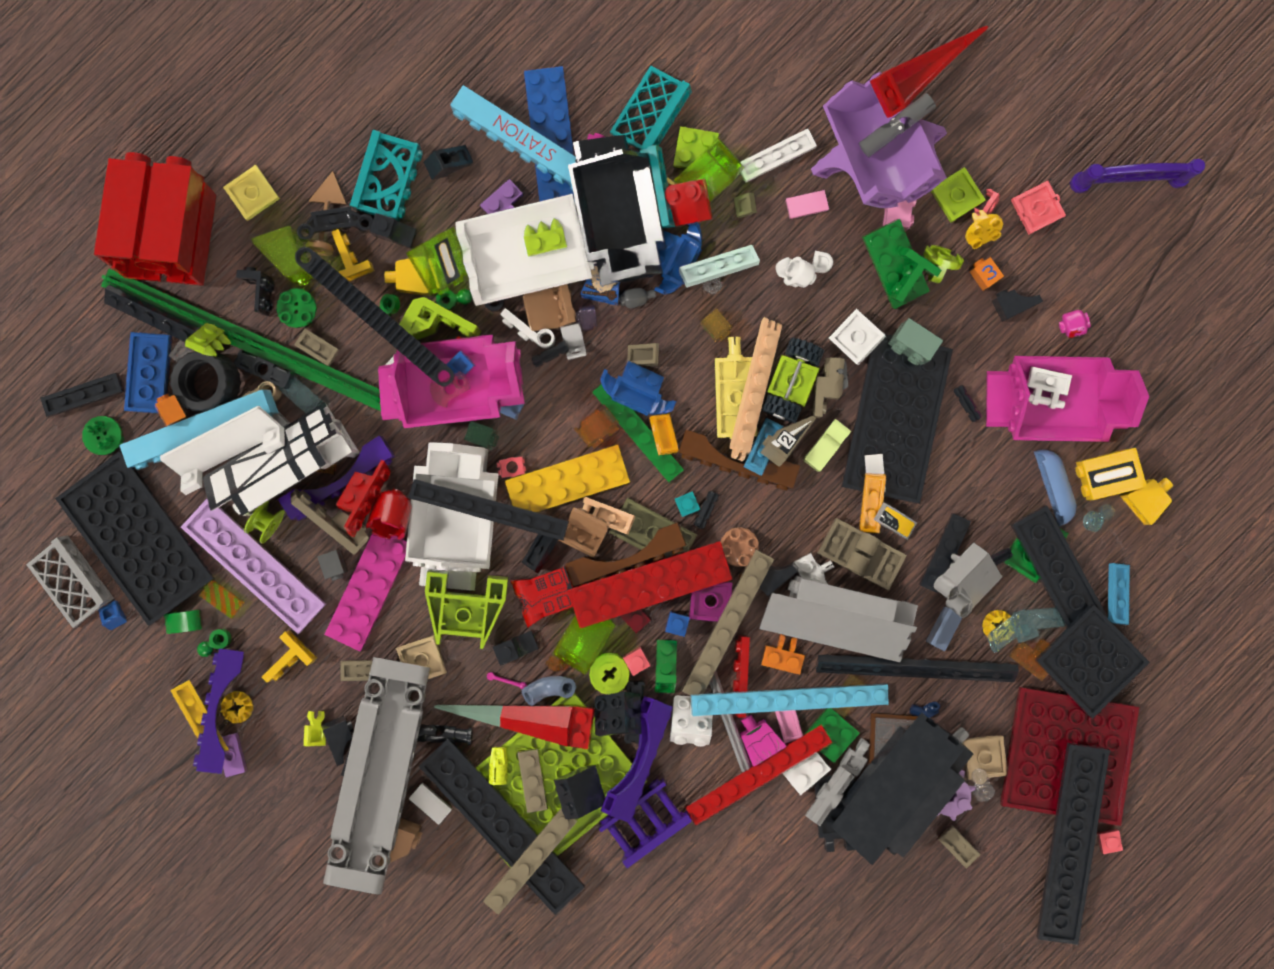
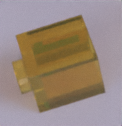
M717 308L700 323L715 342L718 339L723 341L731 334L729 330L732 326Z

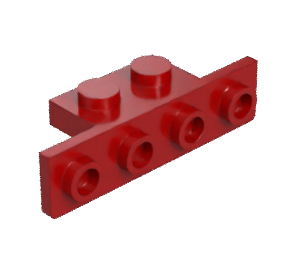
M384 460L380 461L372 476L354 472L336 504L339 509L352 512L344 525L345 530L352 537H355L356 533L361 529L366 515L371 511L375 498L379 496L381 488L390 476V469Z

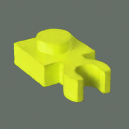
M309 711L307 718L310 721V725L304 726L303 746H326V738L321 727L325 713L324 711H318V717L315 719L314 712Z

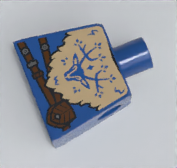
M594 265V269L591 270L592 278L586 279L581 291V298L618 306L620 282L601 286L598 267Z

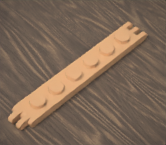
M765 317L761 321L730 443V449H732L731 457L734 459L738 457L740 461H744L746 455H749L751 452L782 329V324L777 323L775 325V321H769Z

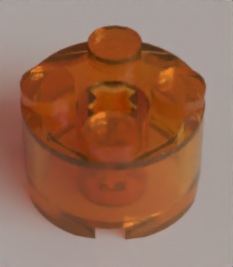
M605 404L601 405L603 410L599 411L596 409L580 422V428L577 426L573 428L588 447L592 446L594 449L603 442L602 438L606 434L611 436L619 429L617 426L619 421Z

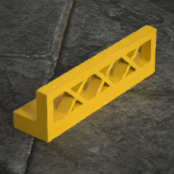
M190 680L172 689L171 693L198 739L199 733L203 734L204 725H201L203 713H207V710ZM217 730V735L221 746L223 747L224 751L229 750L223 738L221 737L219 731Z

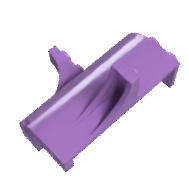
M881 72L874 74L870 80L880 75ZM870 80L864 85L850 81L823 105L839 145L834 147L830 153L811 168L813 175L827 179L837 172L846 171L854 180L863 204L877 208L898 207V203L905 200L908 203L913 202L943 182L947 177L936 155L934 144L944 137L947 132L944 127L928 121L919 120L903 133L897 135L896 138L868 158L864 154L858 143L880 126L888 123L894 116L886 117ZM906 117L899 119L901 123L905 124Z

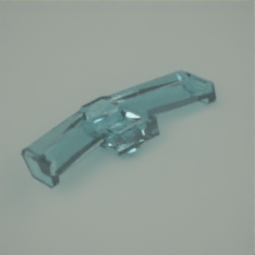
M1056 608L1023 609L1013 613L1012 617L992 630L988 635V641L992 651L998 652L1016 637L1018 642L1022 643L1038 637L1037 629L1064 627L1065 624Z

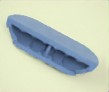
M1043 449L1034 451L1058 526L1065 525L1074 517L1077 506L1063 461L1053 451Z

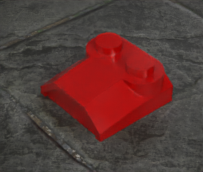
M706 179L666 186L665 197L667 203L670 204L675 226L713 219Z

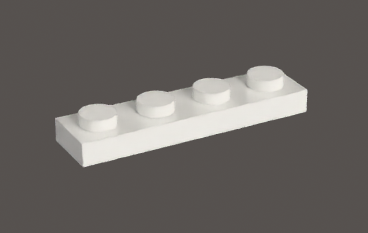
M806 129L737 163V167L746 183L815 149L817 145L809 129Z

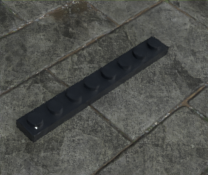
M417 479L413 480L409 498L562 541H564L569 521Z

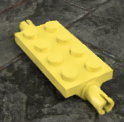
M729 337V355H727V358H715L717 438L732 439L752 357H743L741 355V337L735 338V345L734 337Z

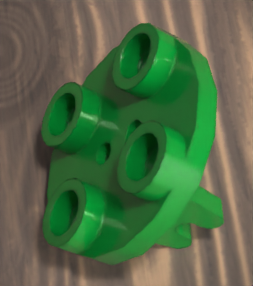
M295 288L280 294L276 309L281 322L289 327L301 328L313 321L316 316L317 305L310 293L303 289Z
M97 416L90 419L82 431V440L85 447L97 455H108L115 452L124 441L120 424L108 416Z

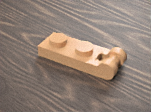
M584 498L582 509L589 513L591 507H595L593 515L590 513L589 515L604 519L609 528L627 535L629 534L635 519L634 515L590 498Z

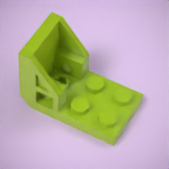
M425 297L412 300L399 324L417 340L435 334L442 322L452 329L455 326L458 327V330L467 337H476L482 332L473 323Z

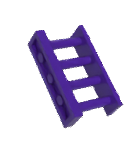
M664 778L660 781L656 779L648 785L649 789L642 793L636 807L640 805L657 828L656 833L652 836L646 835L634 817L631 818L630 823L628 822L639 837L640 845L635 848L630 847L614 825L619 820L618 818L607 815L600 821V832L608 829L623 849L624 856L622 862L626 868H629L692 822L688 811L679 812L662 789L666 786ZM655 793L673 816L672 821L667 825L662 823L646 801Z

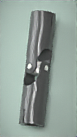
M925 93L894 116L888 123L880 126L858 144L868 158L896 138L897 135L903 133L936 109L933 99L929 94ZM906 117L905 124L901 123L899 119Z

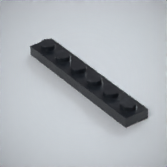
M111 284L105 288V304L184 342L200 328Z

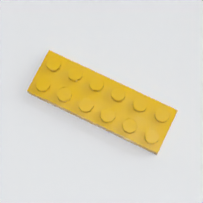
M615 445L505 480L513 506L539 512L630 483L619 446Z

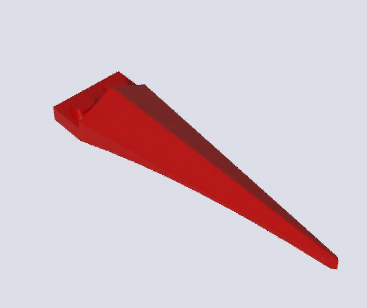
M988 26L981 27L890 68L870 80L886 117L890 118L906 108L949 63L987 30Z

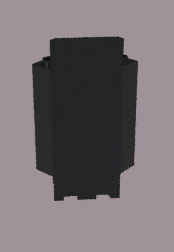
M626 135L573 142L576 160L575 163L568 165L587 262H597L601 286L617 282L634 281L640 278H652L653 275L663 273L659 251L666 250V244L648 154L640 153V150L632 151V149H628Z
M921 712L908 730L904 729L901 725L845 794L841 800L845 808L831 828L872 866L885 849L893 855L898 853L904 858L965 782V779L959 772L974 753L960 740Z

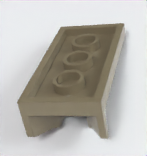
M295 489L290 494L293 506L353 555L368 541L369 538L365 532L366 527L363 524L355 537L350 536L345 530L344 525L351 512L340 509L331 518L325 513L327 510L319 503L314 504L310 500V495L302 490L300 492Z

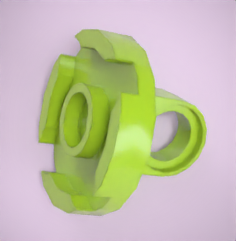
M931 245V248L926 246L923 253L924 257L942 270L938 277L928 274V280L940 283L946 270L961 269L964 259L959 254L956 257L951 255V250L937 245Z

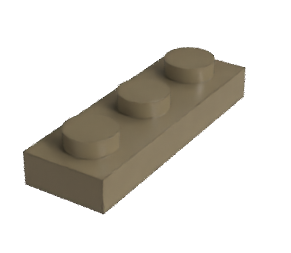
M538 749L518 752L527 813L547 810Z

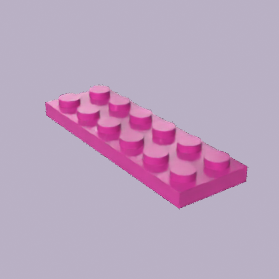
M374 534L371 535L324 635L355 650L362 651L405 561L406 540H398V536H391L389 540Z

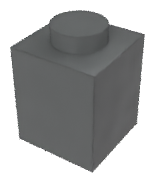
M341 549L317 556L325 579L331 578L332 581L343 578V573L348 572Z

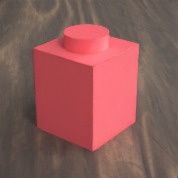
M641 646L623 656L633 676L650 666V662Z

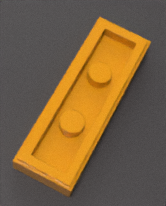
M865 473L859 530L862 532L880 533L881 524L876 522L874 518L883 504L886 483L885 474Z

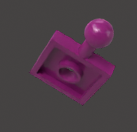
M723 582L692 592L690 620L718 622L732 595V583ZM707 596H714L716 598V605L713 607L707 606L705 598Z

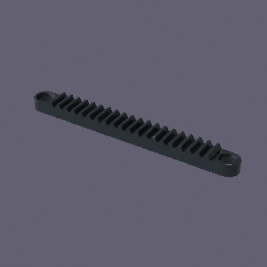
M302 247L297 250L295 260L308 274L435 383L442 387H448L455 381L453 370L312 249ZM310 253V262L303 263L301 261L302 254ZM442 371H447L450 374V379L447 382L439 380V374Z

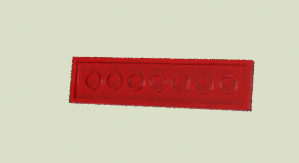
M721 541L568 589V593L579 628L581 629L732 580V576Z

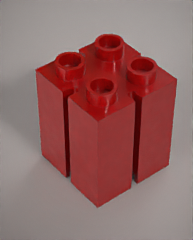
M135 152L126 153L125 160L108 158L94 255L127 279L161 282L162 274L167 276L166 281L169 283L204 286L216 194L204 182L205 177L198 174L192 168L191 161L177 156L166 157L165 164L153 162V166H150V157Z

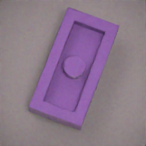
M238 732L222 736L229 749L225 751L226 755L223 765L225 776L229 777L246 772L247 767Z

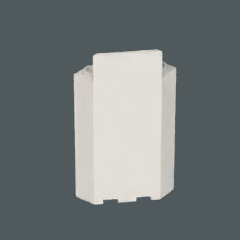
M573 194L456 222V234L462 248L463 263L469 277L470 292L476 306L592 278L591 270L594 269V264L597 262H587ZM554 218L557 219L563 227L568 248L528 257L523 237L525 227L530 225L537 233L538 225L542 221L551 230L552 220Z

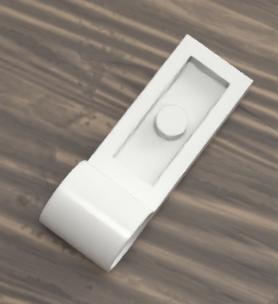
M506 308L500 314L504 318L502 322L510 329L514 326L519 330L517 334L525 341L530 339L543 349H549L554 346L555 336L549 329H542L536 333ZM545 334L551 336V341L548 344L541 343V337Z

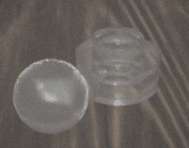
M980 768L975 769L971 775L976 788L973 794L978 801H988L994 796L995 790L991 783L987 781L988 775L986 771Z

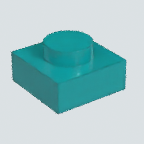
M693 491L674 499L682 517L700 510Z

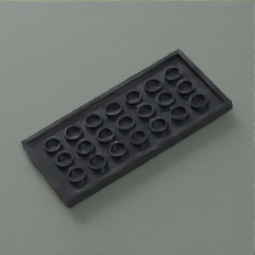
M885 334L886 337L869 355L841 487L863 492L866 473L865 455L882 454L884 474L886 475V492H884V497L920 504L953 349L939 346L929 362L923 365L918 364L917 366L908 361L909 357L903 353L900 355L891 349L892 346L888 344L893 336Z
M122 451L117 452L55 498L148 626L155 624L215 579L135 468H127Z

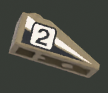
M811 416L777 430L773 436L768 435L762 443L765 447L760 453L780 467L816 418Z

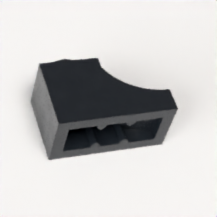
M466 145L436 150L423 163L431 179L434 180L448 177L451 173L469 167L474 162Z
M378 213L375 214L370 233L374 237L412 249L418 231L416 228Z
M1005 289L997 293V298L992 301L1002 322L1043 302L1040 294L1033 297H1025L1016 293L1015 289L1010 292Z
M794 562L783 567L770 566L760 585L761 590L769 596L794 575L799 567Z
M532 630L493 646L500 666L539 649Z
M342 716L321 725L337 766L345 763L343 758L344 748L347 742L352 739L351 732L354 731L351 721H346L345 717Z

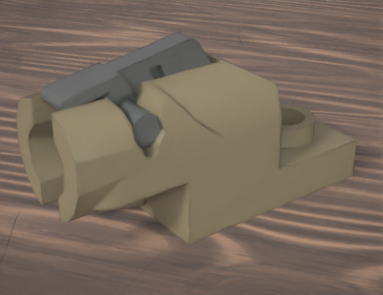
M825 359L822 372L824 377H817L814 383L812 416L815 418H821L823 414H826L827 403L824 402V399L837 400L842 395L843 390L848 387L845 359Z

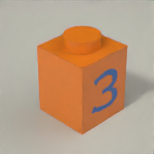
M991 257L987 260L981 258L973 264L974 269L970 271V274L982 291L1004 277Z

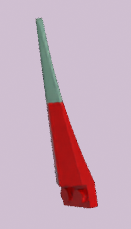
M577 705L434 706L436 709L566 747L590 748L595 708Z

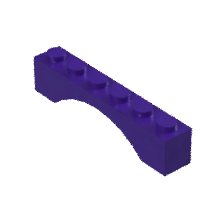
M378 436L362 446L354 466L338 481L326 487L303 491L310 495V500L314 504L319 503L324 506L326 505L325 501L329 498L333 500L342 495L341 491L346 488L354 472L372 476L381 460H384L388 466L393 462L391 459L396 456L384 437ZM292 490L278 499L290 520L297 519L300 521L307 516L291 504L290 494L294 491Z
M219 649L218 653H214L212 665H216L215 673H210L209 685H212L211 693L206 694L205 699L208 711L202 715L201 725H204L203 734L199 733L197 746H201L200 753L195 754L193 766L197 767L196 771L222 774L226 753L217 735V708L227 686L241 673L244 652Z
M644 696L641 703V734L636 757L625 777L607 792L601 812L630 823L635 813L638 799L642 795L646 778L649 776L653 759L657 755V749L664 736V730L671 717L673 707Z

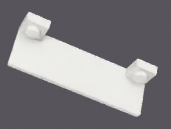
M257 406L161 455L160 460L181 476L180 491L187 495L202 487V472L262 442L263 450L267 454L285 446L284 427L260 406Z

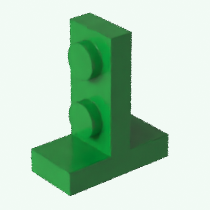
M905 247L901 250L900 255L912 263L904 269L902 279L893 286L890 296L895 301L903 303L923 271L935 277H938L942 271L912 249Z
M657 640L655 693H675L677 641Z

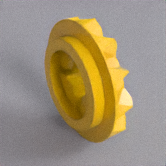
M994 610L986 615L982 627L984 634L990 640L1002 642L1008 640L1014 633L1015 623L1012 616L1007 612ZM1000 621H1002V626H1004L1006 630L999 629L997 632V627H995L992 624V622L1000 623Z
M231 692L221 702V713L231 723H242L252 714V700L244 692ZM234 702L240 706L244 705L238 710V713L236 710H230L234 706Z

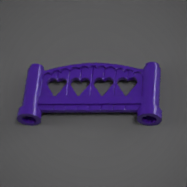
M1194 159L1189 163H1148L1102 167L1099 164H1093L1085 171L1075 174L1070 180V187L1076 193H1083L1092 184L1168 180L1172 187L1182 188L1189 183L1190 179L1204 171L1205 162L1201 159Z

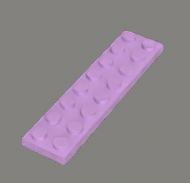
M207 499L181 526L187 534L297 634H300L326 605L320 597L249 533H244V528L221 507L210 511Z

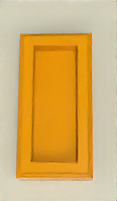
M670 414L651 416L649 419L658 455L677 453L679 449Z

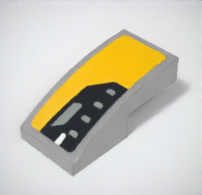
M884 502L874 518L876 522L908 540L917 522Z

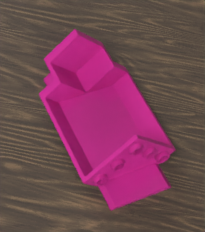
M493 335L422 343L445 364L459 351H463L475 364L462 379L455 375V381L448 387H442L435 383L398 350L393 355V364L379 366L378 368L382 420L399 419V421H402L404 428L500 417L502 406L525 404L522 390L523 377L520 366V349L517 350L516 341L495 344ZM442 371L439 374L441 382H447L450 379V374L447 371Z
M1014 356L1013 363L1009 365V371H987L986 427H1008V431L1012 433L1013 440L1109 442L1113 429L1139 427L1149 394L1139 370H1114L1110 358ZM1031 367L1072 375L1068 395H1059L1058 400L1065 401L1063 409L1048 408L1047 405H1034L1029 402L1030 394H1033L1034 388H1029L1027 385ZM1042 390L1041 396L1050 398L1052 392Z

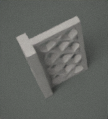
M66 535L55 538L50 546L26 565L72 628H75L103 605L111 602L114 597L70 537ZM53 549L58 551L59 560L51 559ZM37 562H45L44 572L39 571L35 564ZM50 563L58 564L57 574L50 573ZM63 565H67L71 569L70 576L63 575ZM49 576L57 578L56 588L50 586ZM62 579L70 580L69 590L61 589ZM75 581H79L83 585L82 592L74 591ZM61 592L69 594L68 604L61 601ZM74 595L82 596L81 606L73 605ZM87 597H91L96 603L93 608L86 607ZM72 608L80 609L79 619L75 620L72 616Z

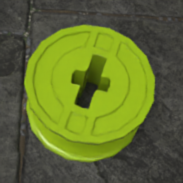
M269 500L254 510L244 528V533H249L254 528L263 532L260 537L261 544L265 543L274 534L285 514V510H280L275 515L267 512Z
M609 652L601 654L594 660L589 676L596 690L603 694L618 693L625 688L630 671L623 657ZM613 667H616V670L613 672L614 677L608 676L604 680L605 670L610 671Z

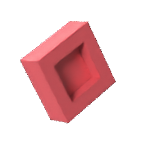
M1113 829L1097 833L1102 854L1123 851L1119 830Z

